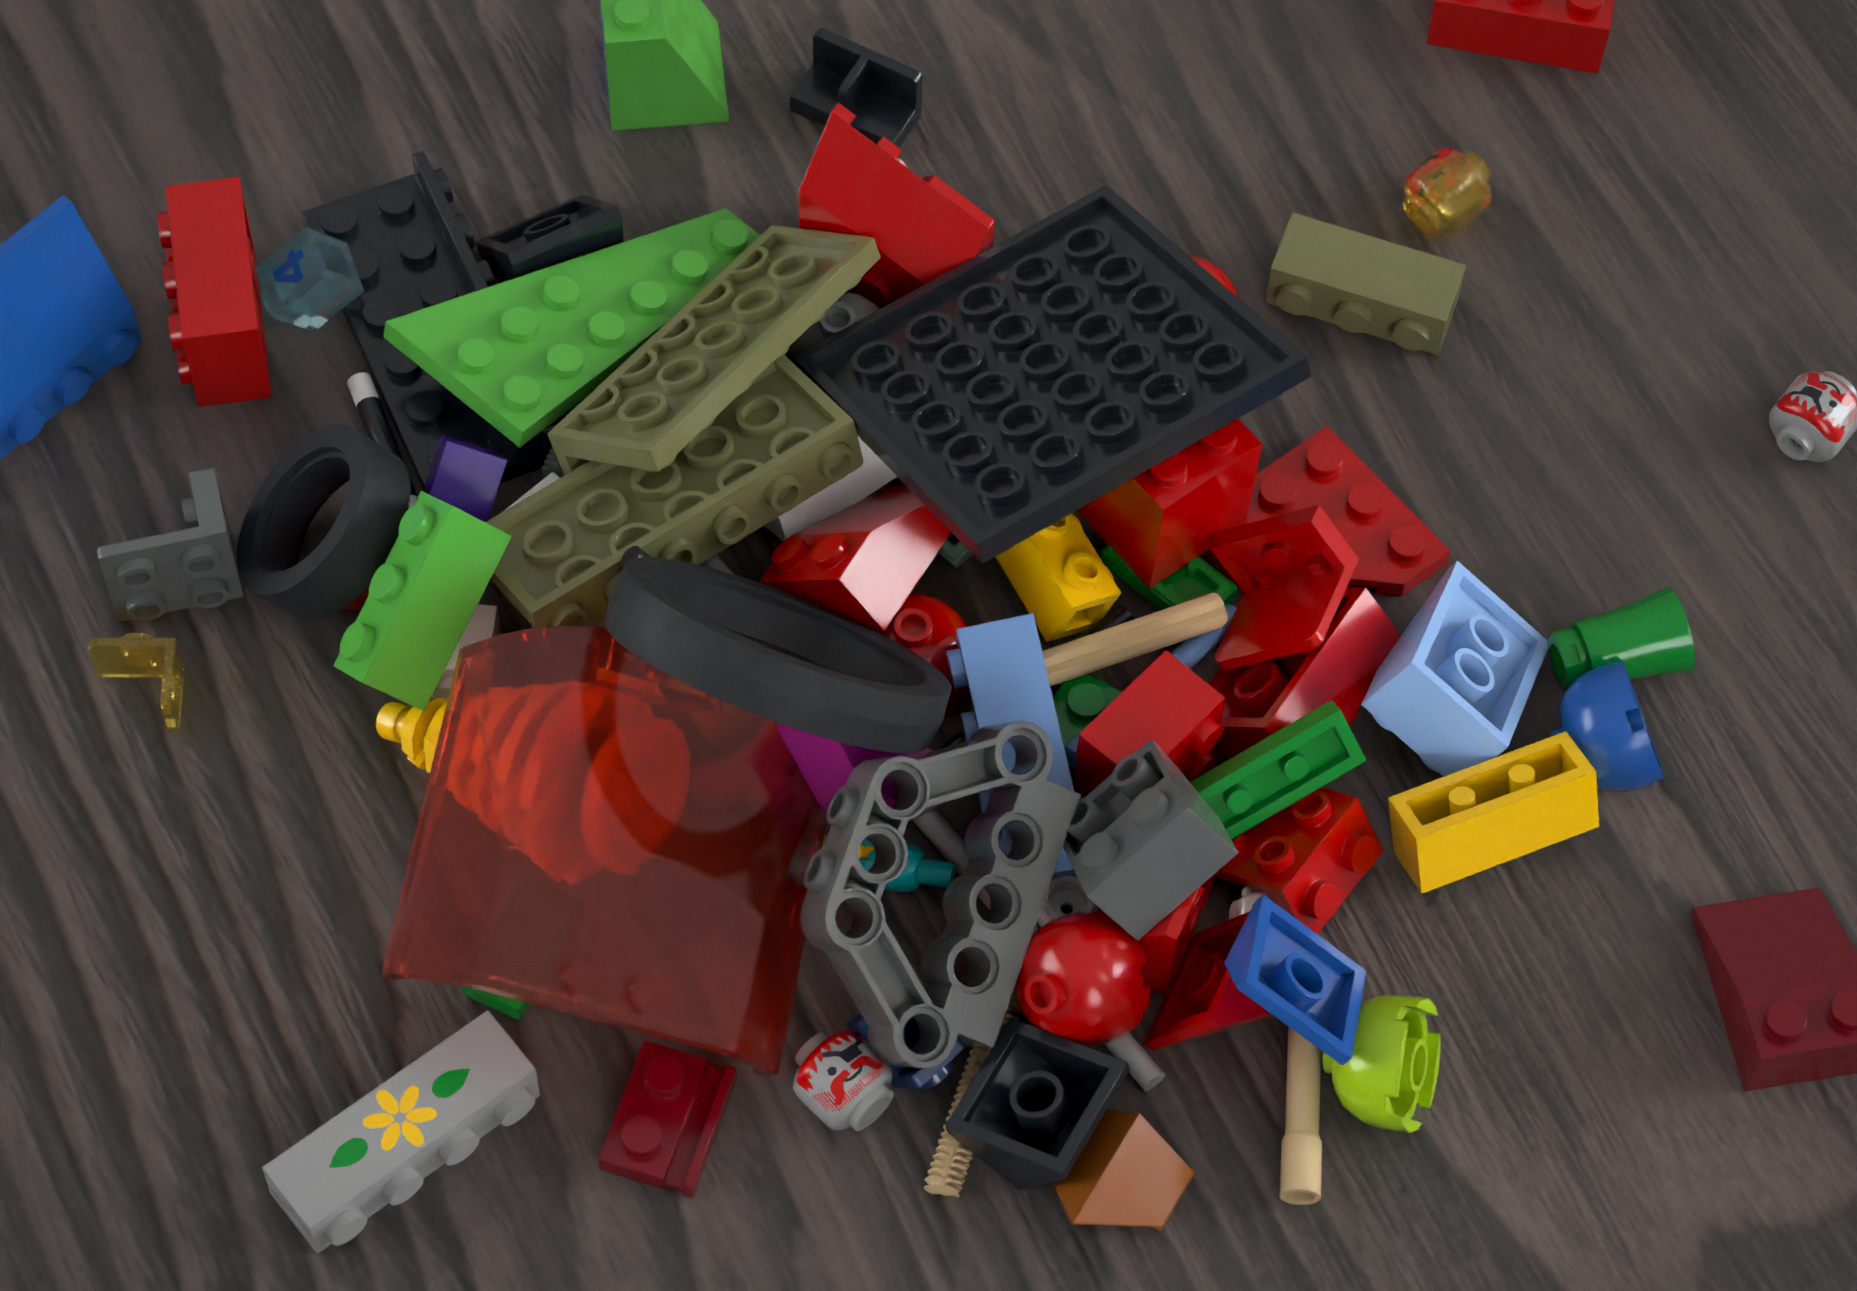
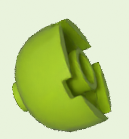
M1383 995L1361 1002L1352 1058L1342 1066L1323 1052V1068L1326 1073L1332 1074L1336 1095L1342 1105L1363 1123L1386 1130L1407 1133L1417 1131L1422 1125V1122L1412 1120L1417 1102L1421 1108L1429 1109L1431 1106L1439 1073L1441 1050L1440 1033L1427 1031L1425 1014L1438 1016L1436 1006L1429 998L1408 995Z

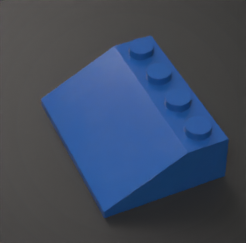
M64 195L0 245V460L20 443H26L35 438L49 419L66 405L74 404L82 399L95 381L112 367L124 364L133 355L136 347L142 343L131 303L72 201Z

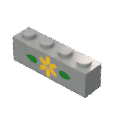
M487 1010L263 1166L262 1169L270 1194L317 1254L331 1244L335 1246L345 1244L363 1230L367 1223V1218L388 1203L398 1205L412 1197L422 1186L424 1178L445 1163L449 1166L455 1165L467 1158L477 1148L480 1138L500 1124L509 1126L522 1119L534 1106L535 1099L540 1096L536 1068Z

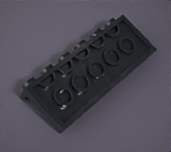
M421 151L412 154L414 174L301 212L303 225L422 489H424L441 434L502 453L507 459L500 483L542 469V466H545L544 461L547 460V455L550 454L549 450L552 449L547 433L561 421V417L519 448L384 338L385 322L496 285L487 261L482 259L476 262L471 252V249L475 247V241L466 216L463 213L454 216L449 203H452L454 199L444 170L442 168L433 170L425 152Z

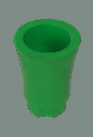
M1669 586L1625 606L1600 615L1574 621L1571 623L1570 628L1554 631L1547 637L1548 652L1555 677L1564 692L1580 675L1598 666L1620 660L1623 661L1630 680L1654 675L1689 673L1693 671L1695 666V652L1689 623L1678 596Z

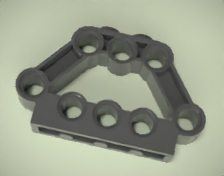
M1017 721L984 726L976 731L969 741L915 757L894 756L863 761L853 769L846 785L837 790L830 802L827 812V823L831 826L823 849L818 850L811 858L804 876V886L808 888L802 904L800 915L802 932L809 943L819 950L825 951L868 1024L867 1035L870 1048L889 1065L922 1069L937 1066L949 1056L957 1037L962 1040L965 1046L993 1048L1068 834L1066 829L1071 825L1081 796L1074 791L1047 780L1053 758L1051 742L1045 732L1033 723ZM1006 740L1011 743L1016 755L1015 765L1011 772L1006 769L1001 757L1002 747ZM886 775L893 778L898 790L897 799L892 807L885 803L881 794L882 782ZM993 788L994 790L986 813L980 814L973 819L966 830L964 843L969 861L964 875L958 876L950 882L944 892L942 906L948 921L942 938H938L929 944L922 955L920 969L922 979L926 983L923 987L885 922L884 907L880 901L886 883L892 882L900 876L907 864L908 850L903 834L909 819L915 818L927 807ZM1004 825L1011 832L1013 840L1012 849L1007 856L1003 855L998 844L999 832ZM865 838L870 840L875 850V860L868 871L863 868L858 856L859 846ZM982 888L987 891L991 901L990 912L985 919L980 917L976 908V898ZM843 901L848 904L853 916L852 926L845 935L839 931L835 920L836 910ZM960 951H963L968 958L969 970L965 980L960 983L955 976L953 967L956 956ZM913 1017L919 1027V1039L915 1047L909 1050L904 1043L903 1031L907 1021Z

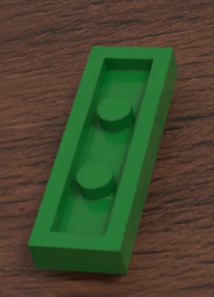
M1330 700L1190 783L1217 814L1228 835L1233 839L1367 760L1341 710L1333 700Z

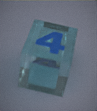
M307 227L302 228L255 268L263 291V302L271 317L313 332L364 292L348 244Z

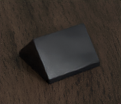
M581 194L480 239L475 244L481 257L487 261L493 276L499 284L623 243L622 216L617 205Z
M1010 1018L945 1125L946 1131L1019 1190L1063 1181L1067 1178L1130 1070L1129 1064L1121 1059Z

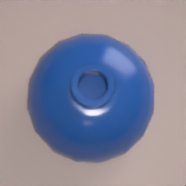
M1623 661L1607 663L1580 675L1566 689L1559 705L1562 727L1551 730V736L1565 731L1569 734L1596 770L1597 788L1600 790L1621 793L1642 789L1653 785V782L1665 779L1654 743L1645 724L1639 701Z

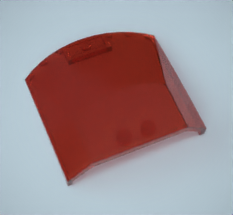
M559 625L528 628L496 635L470 644L459 650L382 977L393 980L412 979L478 989L723 1053L753 1067L754 1074L766 1077L777 1075L806 938L802 932L800 922L802 904L808 888L804 886V876L813 855L818 850H822L827 812L823 811L778 732L776 728L777 722L737 708L669 676L622 646L612 637L606 627Z

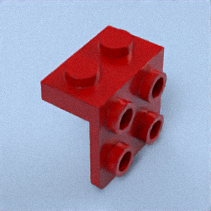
M1320 505L1217 533L1210 550L1244 594L1215 654V661L1223 670L1242 666L1253 667L1264 661L1296 653L1307 654L1324 642L1338 606L1347 592V586L1359 558Z
M1321 787L1231 839L1238 854L1216 872V877L1267 893L1271 901L1318 934L1366 872L1371 869L1384 850L1358 797Z

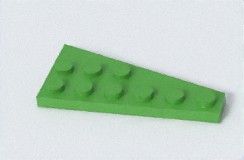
M725 208L385 322L384 338L520 448L592 393L761 235Z

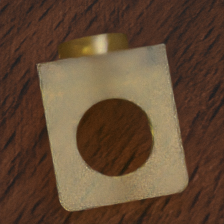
M129 633L121 638H90L88 650L97 676L162 678L160 704L168 732H179L185 668L176 638H155L144 633Z

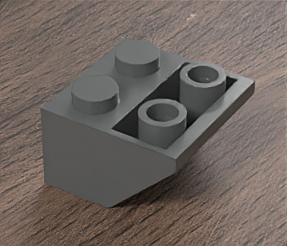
M1152 739L1144 744L1136 753L1124 757L1116 765L1109 777L1086 797L1079 799L1071 825L1066 829L1068 834L1063 845L1086 896L1137 941L1238 854L1220 818L1161 747Z

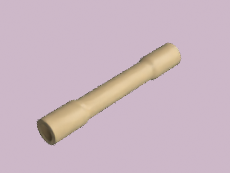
M1288 1026L1285 1135L1281 1142L1280 1198L1290 1204L1309 1205L1321 1199L1322 1141L1319 1136L1321 1050Z

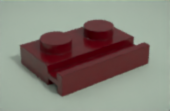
M644 1040L599 1156V1169L664 1189L666 1186L683 1191L684 1196L693 1198L736 1083L737 1068L729 1065L726 1068L709 1064L706 1058Z

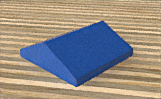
M1262 895L1254 902L1224 964L1239 991L1343 1066L1352 1058L1366 970L1265 895Z

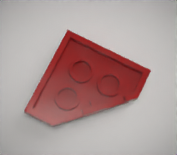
M1328 426L1316 432L1255 476L1245 524L1320 505L1359 558L1348 585L1376 588V594L1402 597L1448 564L1451 551ZM1210 549L1202 554L1218 572L1226 578L1232 579Z

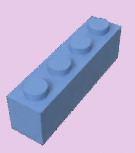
M1031 613L957 629V649L946 651L953 688H966L971 710L970 712L960 713L965 742L969 741L971 736L984 726L1017 721L1033 723L1045 732L1051 742L1053 758L1047 780L1074 791L1034 614ZM1006 740L1002 747L1001 757L1004 766L1011 772L1015 765L1016 755L1011 743ZM993 788L977 793L982 814L986 813L994 790ZM1004 825L999 832L998 844L1003 855L1007 856L1012 849L1013 840L1011 832ZM1062 848L1052 880L1062 876L1077 877L1064 848Z

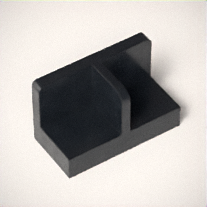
M819 28L813 36V64L790 95V111L826 126L831 111L837 103H840L856 115L850 124L875 144H878L884 136L900 148L921 117L923 76L918 70L824 28Z

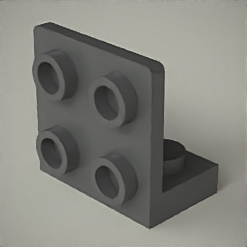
M214 468L189 472L193 498L181 500L187 529L97 548L100 568L118 621H151L167 612L191 607L213 608L222 605L227 600L244 597L241 579L237 570V559L232 534Z

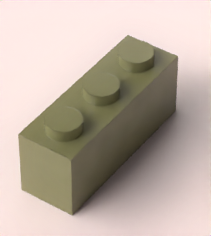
M1292 212L1271 266L1265 303L1278 306L1285 312L1293 315H1307L1337 324L1340 328L1349 332H1363L1395 342L1407 350H1422L1438 355L1459 297L1466 265Z

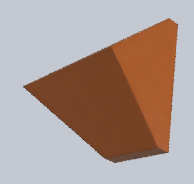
M1106 1110L1067 1178L1053 1184L1072 1224L1152 1227L1161 1232L1191 1182L1194 1171L1140 1113Z

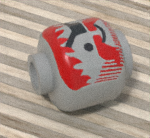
M1811 371L1797 376L1772 407L1769 415L1770 428L1780 450L1795 460L1806 459L1812 462H1824L1834 458L1857 429V391L1853 385L1843 376L1828 371Z
M840 1031L829 1037L823 1032L818 1033L801 1047L795 1057V1062L800 1067L794 1077L793 1090L797 1097L831 1130L839 1131L852 1127L855 1131H861L871 1125L886 1110L893 1099L894 1093L890 1089L893 1079L891 1067L854 1031Z

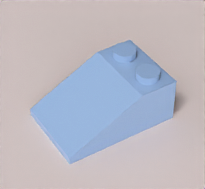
M1456 561L1448 568L1377 669L1361 705L1372 714L1381 727L1392 731L1414 750L1429 769L1440 773L1443 777L1495 758L1508 748L1548 650L1547 640L1460 562Z

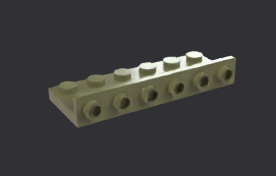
M771 225L547 433L564 475L590 460L659 472L662 468L670 465L675 460L676 455L696 435L711 426L715 417L738 395L746 392L751 387L752 382L773 361L782 357L798 337L812 324L821 320L825 312L847 290L855 287L860 282L861 277L881 259L874 237Z
M783 355L773 361L752 382L751 387L746 392L738 395L715 417L711 426L696 435L676 455L675 460L659 472L590 460L488 520L486 523L512 536L490 580L531 624L539 648L546 655H551L604 623L611 592L623 570L620 564L621 558L630 547L638 546L654 558L671 559L700 565L860 468L864 460L854 420Z

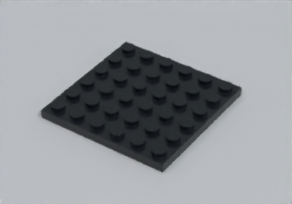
M1107 185L793 356L795 365L854 420L858 437L982 564L1312 377L1306 355Z

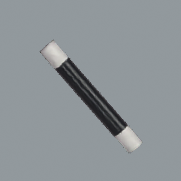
M365 372L354 374L348 379L347 385L367 437L398 456L404 462L370 374ZM411 478L409 508L415 504L418 498Z

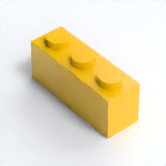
M1566 731L1388 797L1394 854L1421 894L1599 827L1596 770Z

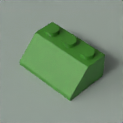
M421 491L415 504L403 515L399 525V536L385 564L381 565L374 573L369 586V596L355 623L351 624L345 631L340 642V653L333 666L368 686L424 711L512 536Z

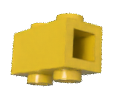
M1073 513L1016 544L1009 550L995 556L1029 614H1034L1035 623L1046 642L1087 631L1107 614L1121 594L1111 571L1103 564L1084 533L1079 519Z

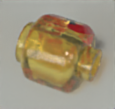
M1440 148L1406 178L1403 188L1406 197L1402 203L1403 209L1410 220L1425 234L1436 236L1440 233L1444 236H1456L1490 205L1492 192L1487 181L1491 177L1490 169L1472 151L1467 150L1465 153H1461L1452 148Z

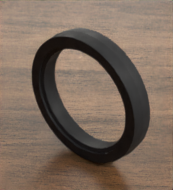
M640 557L629 560L625 564L611 592L604 620L605 627L612 637L634 655L669 676L703 693L779 724L833 741L867 749L895 753H914L927 749L943 721L952 688L948 679L931 663L903 645L863 624L774 587L731 573L677 560L654 557Z

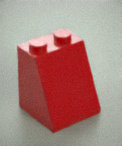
M1236 419L1227 426L1211 433L1076 511L1137 577L1151 589L1184 567L1191 560L1209 550L1219 531L1238 527L1246 523L1262 443L1239 419Z

